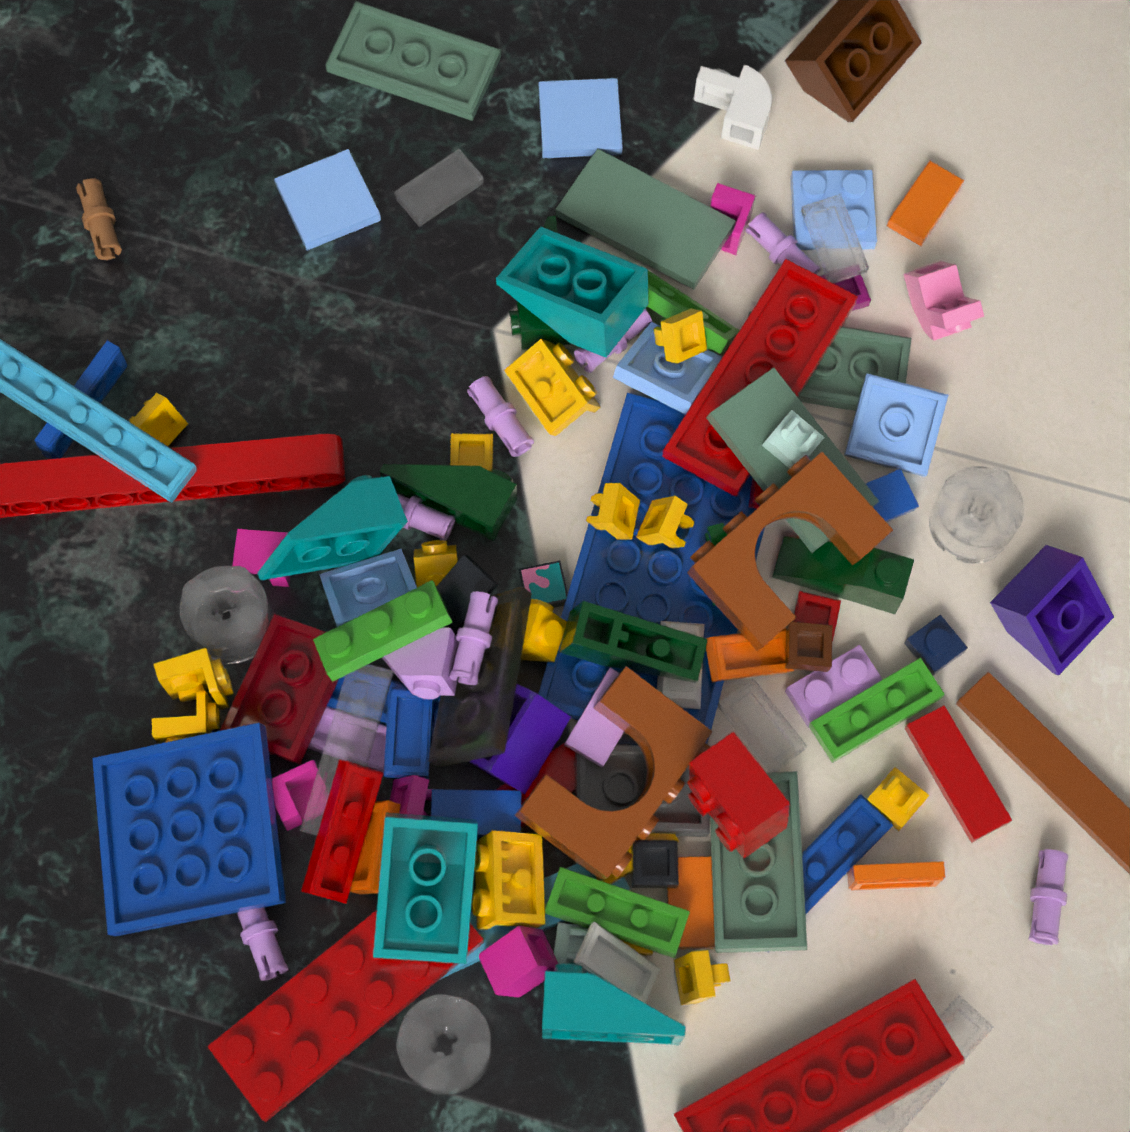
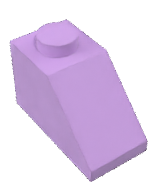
M440 628L382 657L412 695L423 699H436L439 695L455 696L457 680L454 681L450 678V672L453 669L459 642L456 640V636L451 628Z

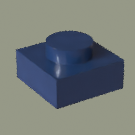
M941 614L907 638L904 643L916 659H922L932 676L960 657L968 649Z

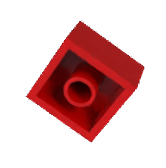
M734 731L689 762L690 780L687 783L692 792L688 794V797L703 817L709 813L719 826L715 829V832L727 850L732 852L736 849L745 859L787 828L790 802Z

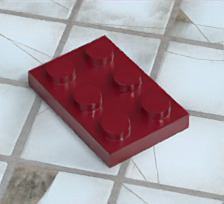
M274 614L220 731L261 723L266 726L269 754L300 765L339 680L337 679L332 682L313 641L314 638L326 632Z

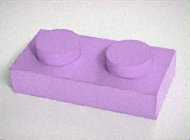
M858 645L832 661V668L828 672L814 671L788 686L785 693L809 728V724L813 720L883 679L862 647Z

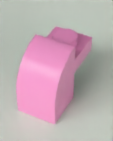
M939 261L904 273L913 310L922 329L932 340L972 328L970 321L984 317L981 301L964 296L956 264Z

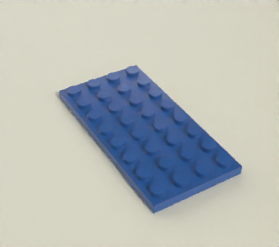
M627 393L598 493L603 494L605 483H621L640 499L632 540H617L606 530H597L588 524L561 618L565 621L568 620L569 612L582 601H586L660 624L661 621L704 624L705 639L713 636L737 634L738 629L716 605L713 606L712 600L687 572L695 564L690 557L706 543L705 533H708L706 529L708 526L720 523L727 525L741 511L748 517L756 510L749 507L753 477L749 476L738 496L735 497L662 457L665 446L686 414L670 408L660 401ZM676 496L687 503L688 506L684 514L692 518L694 526L687 529H682L678 526L676 531L677 536L686 542L684 547L670 548L664 543L649 546L636 538L652 500ZM595 504L591 516H598L600 508ZM765 527L762 529L756 542L755 560L758 556ZM560 644L555 661L547 663L538 695L568 714L571 719L579 720L609 668L618 673L623 669L599 665L560 653ZM706 649L702 662L700 709H682L711 730L724 681H711ZM633 671L657 689L658 676Z

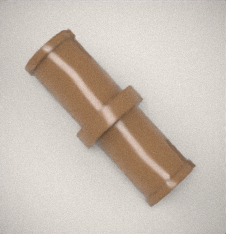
M95 178L85 179L82 182L86 191H84L83 185L80 183L76 187L84 210L82 216L84 228L90 231L96 257L101 260L113 259L115 254L119 255L122 251L113 226L116 221L114 212L107 206L102 182Z

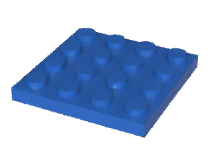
M255 723L92 758L108 935L120 936L286 903L265 725Z

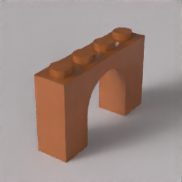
M823 452L818 454L813 460L807 455L803 456L787 471L791 479L780 489L775 483L769 486L755 499V502L760 507L748 517L741 511L722 528L727 534L725 538L716 546L708 540L690 557L695 564L689 569L687 574L757 651L796 618L791 610L765 583L757 569L755 547L759 534L764 527L777 520L787 518L807 521L819 528L852 565L861 560L893 531L889 524Z
M625 667L617 675L594 706V709L632 737L641 748L646 760L647 777L639 798L630 807L623 810H598L582 802L546 774L514 815L601 881L607 879L610 874L618 877L633 857L628 852V849L637 837L644 841L659 821V818L654 813L663 800L670 804L685 785V782L680 779L681 775L689 766V762L711 747L705 742L713 732L628 667Z

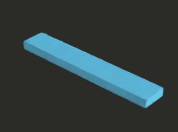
M0 339L1 393L172 503L197 471L194 463Z

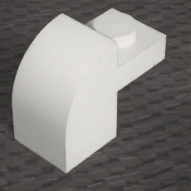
M744 65L739 78L721 69L712 70L701 66L696 79L694 101L727 111L724 117L722 139L759 150L767 128L772 103L771 90L765 78L759 72Z

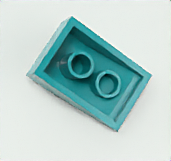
M541 226L496 278V284L569 343L605 358L649 305L647 268Z
M364 475L351 480L346 487L288 532L257 572L259 579L266 580L343 567L379 556L408 522L390 476L372 479V476Z
M385 813L373 958L467 963L478 828L476 819Z
M556 964L555 972L545 971L542 1039L680 1045L685 1037L686 1026L592 973H583V966Z

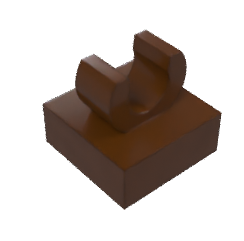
M790 622L786 626L785 668L828 672L832 668L833 625Z

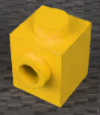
M530 599L528 603L504 602L492 633L491 643L517 660L554 662L567 621L553 613L554 607L541 600Z

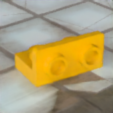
M540 339L504 371L549 435L557 436L584 412L590 411L595 413L601 406L594 398L598 394L594 385L584 375L578 376L571 366L575 361L570 352L561 343L555 345Z
M206 648L154 664L158 681L172 700L177 698L182 702L195 700L196 691L209 689L211 696L221 710L230 708L227 695L234 692L227 669H224L221 659L213 660Z
M492 830L476 841L474 865L476 890L473 893L471 903L472 912L477 920V929L488 930L495 925L533 928L544 925L545 899L542 836L539 834Z

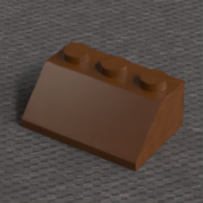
M838 0L785 59V63L805 93L847 122H854L922 44V41L898 0Z

